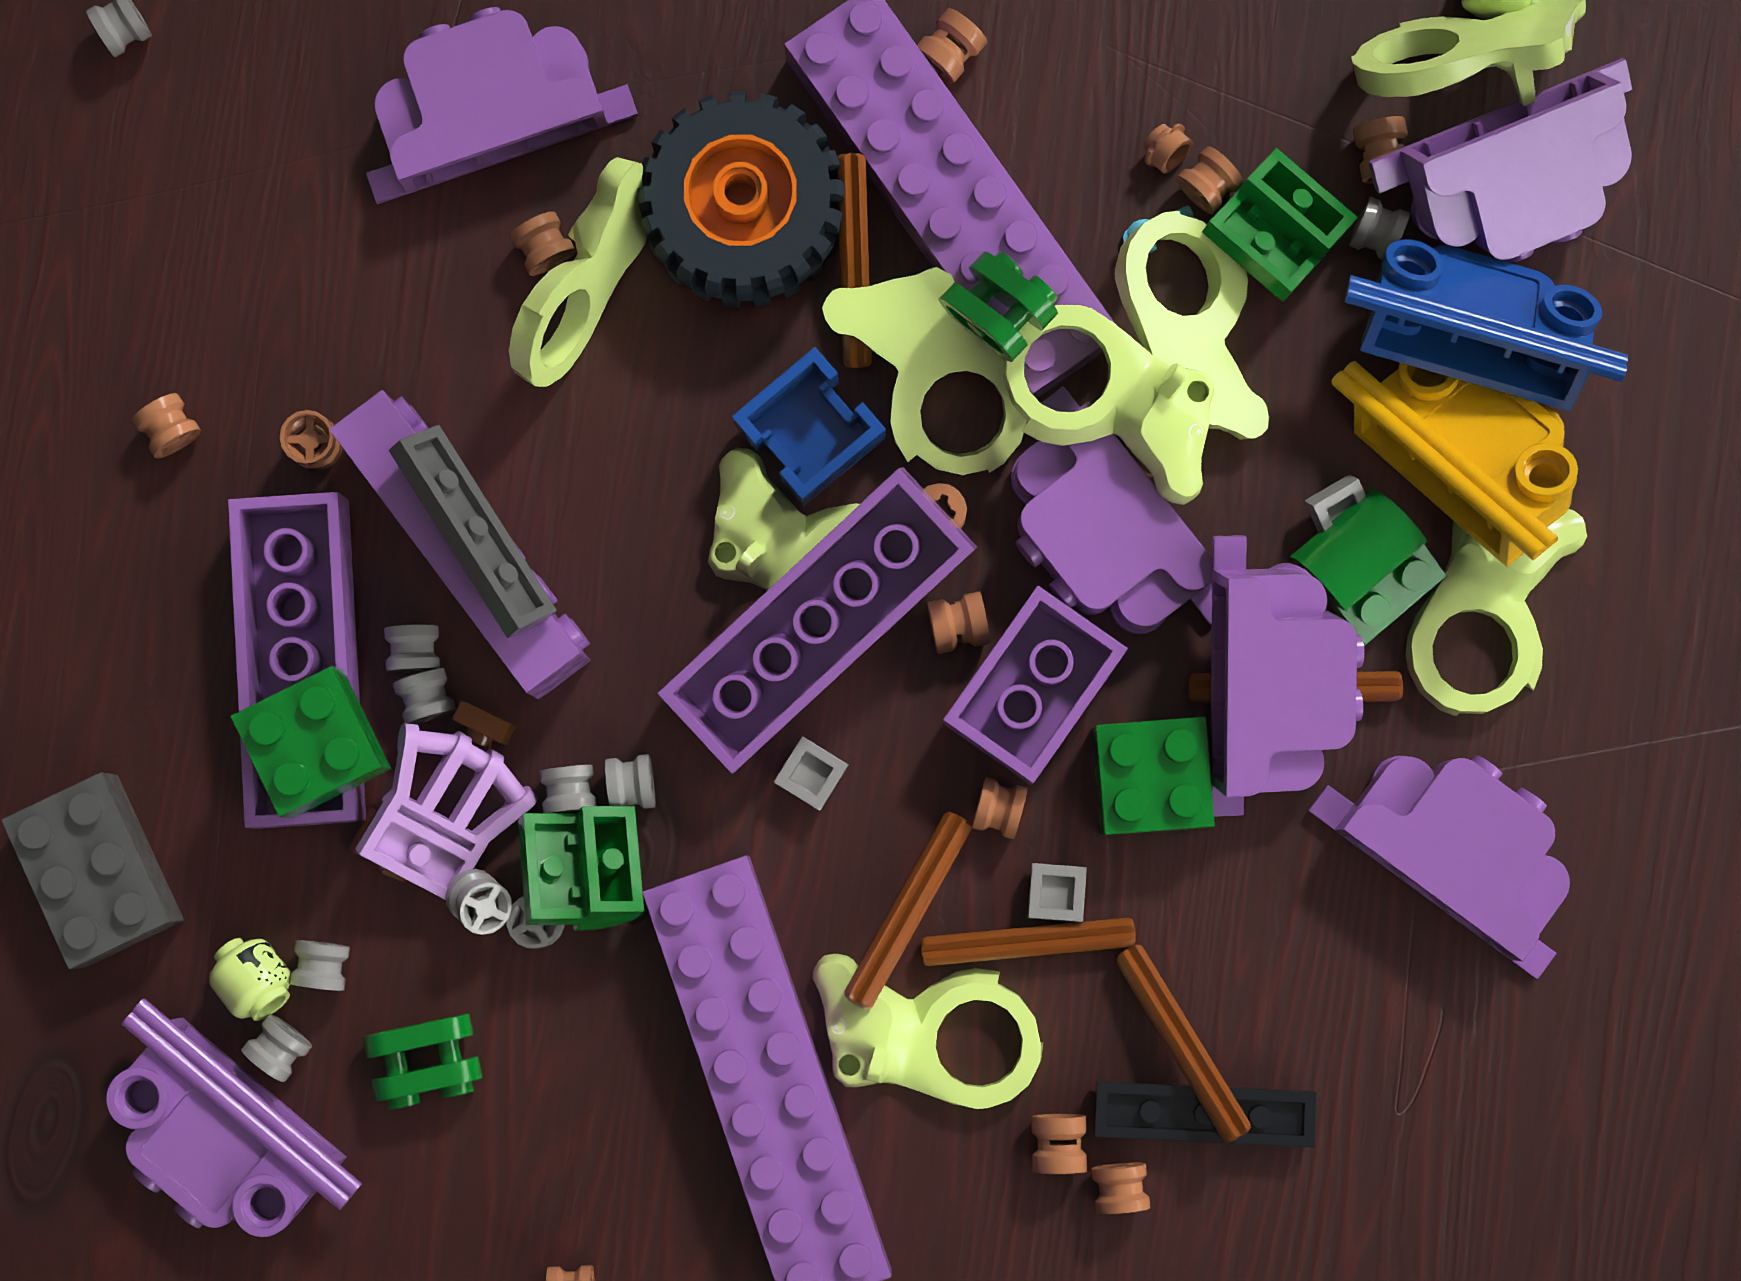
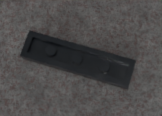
M1096 1080L1093 1134L1095 1137L1227 1143L1223 1141L1190 1085ZM1229 1087L1251 1124L1250 1130L1244 1136L1229 1143L1315 1148L1317 1092L1309 1090Z

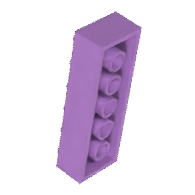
M381 390L329 430L525 692L537 699H541L590 662V659L583 651L584 648L590 645V642L566 613L560 618L554 613L546 621L507 639L389 452L400 439L429 428L415 409L402 396L393 401ZM518 548V550L520 551V553H521V555L523 556V558L526 559V557L524 556V554H523V553L521 552V550ZM532 570L554 605L558 602L557 598L539 575L537 576Z
M904 467L898 468L658 692V695L733 774L969 556L977 546Z
M338 492L228 499L239 711L330 666L344 670L360 703L349 500ZM240 737L245 828L261 829L366 821L364 783L294 818L279 817Z

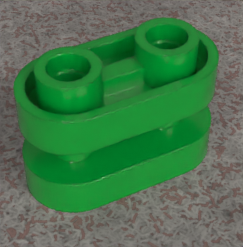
M984 251L969 266L971 274L978 282L969 291L954 282L938 300L948 314L965 330L1009 362H1013L1028 346L1026 340L1018 331L1027 322L1037 329L1043 330L1058 315V311L1053 305L1058 297L1050 286L1038 276L1034 275L1030 280L1023 277L1021 268L1004 252L999 251L994 256ZM993 297L1009 308L1003 316L987 305Z
M460 1014L363 1036L362 1040L366 1059L383 1056L387 1074L386 1076L371 1080L375 1102L386 1100L388 1110L421 1103L419 1093L440 1089L442 1098L474 1091L472 1081L483 1078L479 1057L473 1056L462 1059L458 1039L474 1035L470 1014ZM436 1044L440 1064L408 1070L405 1056L406 1050Z

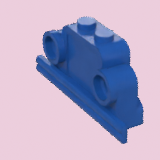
M1404 239L1395 241L1388 246L1382 260V270L1377 282L1350 275L1344 302L1370 309L1367 326L1361 342L1360 351L1570 412L1590 373L1622 382L1626 375L1627 354L1593 345L1594 330L1602 317V308L1596 298L1587 291L1575 286H1554L1552 280L1539 271L1453 246L1440 245L1432 248L1419 241Z

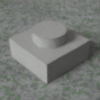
M1349 474L1304 502L1319 532L1321 530L1326 531L1333 525L1332 520L1352 503H1359L1366 495L1359 479Z
M802 736L774 783L821 811L849 765Z
M1031 863L1027 917L1083 922L1087 867Z

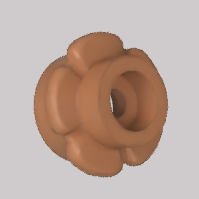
M1178 123L1173 125L1172 128L1166 124L1155 128L1144 143V149L1147 151L1144 158L1145 163L1151 167H1157L1164 174L1176 169L1188 156L1193 146L1192 140L1184 134L1185 127Z

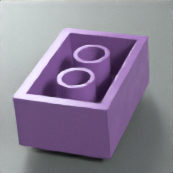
M1037 586L945 716L942 724L1020 779L1032 785L1128 648L1040 586Z

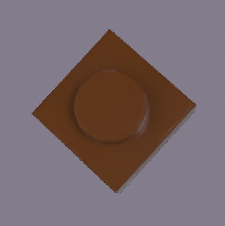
M461 700L452 720L465 726L462 733L471 737L473 742L487 749L491 748L494 740L508 745L517 727Z

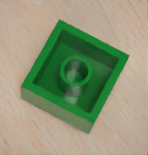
M330 666L231 715L232 721L279 817L294 818L391 769L344 670Z
M1206 717L1103 724L1092 728L1100 836L1215 826Z

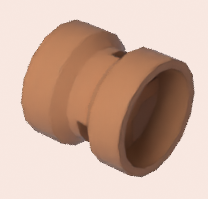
M947 8L936 21L937 30L932 36H924L917 46L940 79L953 84L964 72L963 63L969 56H977L988 42L982 31L967 17L954 9Z
M1402 116L1373 119L1353 128L1355 146L1365 151L1363 153V160L1359 165L1363 183L1373 184L1369 161L1405 147L1401 143L1408 136L1406 120Z
M310 410L296 412L288 417L281 427L280 442L282 449L289 458L305 469L319 471L329 468L337 462L343 448L329 430L334 424L318 412Z
M980 591L964 594L960 601H956L952 605L944 599L927 602L937 655L953 652L960 642L963 644L969 643L973 647L991 643Z
M1080 1114L1033 1115L1032 1133L1037 1137L1038 1149L1032 1154L1033 1172L1043 1174L1087 1172V1155L1081 1150V1138L1086 1133V1116ZM1050 1140H1068V1142H1050Z

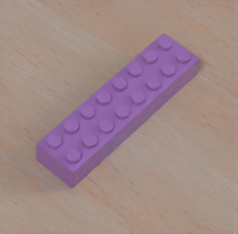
M848 0L784 44L786 62L849 151L864 155L866 159V175L932 268L937 267L951 274L955 283L969 291L978 282L971 274L969 266L984 251L994 256L999 251H1002L1021 268L1023 277L1030 280L1036 275L1050 286L1058 297L1053 303L1054 306L1082 305L1092 308L1114 323L885 0ZM994 297L987 303L988 306L1002 316L1009 310L1008 307ZM1056 329L1041 335L1030 346L1025 356L1024 377L1029 391L1038 399L1104 353L1103 349L1091 336L1076 329Z
M746 855L643 891L774 1280L882 1281L891 1278L890 1263L750 857Z

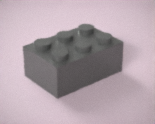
M101 772L1 819L68 969L91 966L184 921L117 774Z

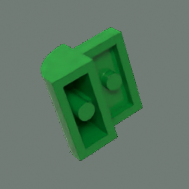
M1276 148L1247 178L1235 195L1208 222L1202 233L1284 302L1328 254L1358 217Z
M1372 487L1365 492L1366 497L1359 503H1352L1332 520V526L1326 531H1319L1290 556L1297 566L1305 569L1323 585L1329 604L1341 619L1354 627L1356 634L1362 637L1364 645L1370 642L1446 577V574L1424 545L1428 540L1419 528L1391 499Z
M582 806L577 813H523L518 819L526 925H573L574 931L594 930L627 923L636 919L644 912L635 806Z

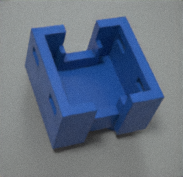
M816 347L732 416L734 426L756 452H759L766 446L784 467L779 472L781 481L803 507L886 439L885 427L863 402L854 409L855 413H853L833 389L839 384L838 373Z

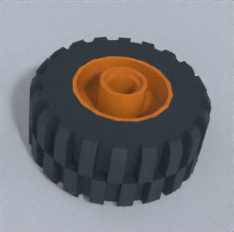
M746 91L729 92L730 101L716 104L714 95L698 100L700 110L690 115L683 108L671 118L674 127L668 133L659 130L651 142L654 151L652 156L644 157L642 187L638 188V206L642 212L641 221L651 249L658 262L663 263L667 268L669 276L680 286L686 284L692 288L694 296L708 302L711 297L722 299L723 306L739 308L740 301H754L755 307L770 305V297L783 293L785 299L798 293L801 282L807 278L813 281L823 271V261L827 256H833L839 243L838 234L842 212L838 211V201L844 200V181L837 179V168L840 167V163L835 150H830L827 144L826 134L818 124L810 126L806 122L805 112L793 104L785 110L778 106L777 97L761 93L758 102L747 100Z

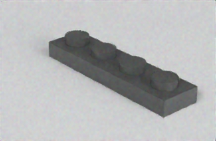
M440 425L400 439L389 450L390 454L507 639L546 621L557 611Z

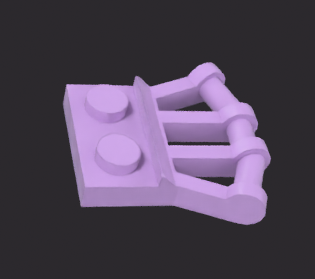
M403 723L398 735V756L392 788L382 798L383 803L355 849L359 855L446 900L448 886L455 876L465 870L473 869L488 843L518 820L523 813L529 811L537 802L538 797L529 786L522 787L504 764L503 755L492 749L486 752L472 745V738L464 733L457 731L452 735L419 731L418 725ZM417 752L442 755V759L417 801L410 798ZM463 764L474 770L475 774L450 817L447 818L434 811L460 765ZM493 784L506 801L501 808L471 831L466 827Z

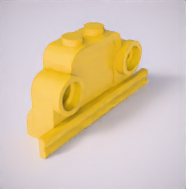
M1356 361L1348 364L1343 371L1338 372L1333 377L1332 385L1354 404V433L1504 566L1508 567L1524 553L1534 561L1558 541V536L1548 527L1564 515L1571 505L1572 492L1577 482L1578 465L1574 456L1563 447L1564 423L1554 409L1547 405L1541 406L1532 400L1404 363H1399V369L1381 383Z

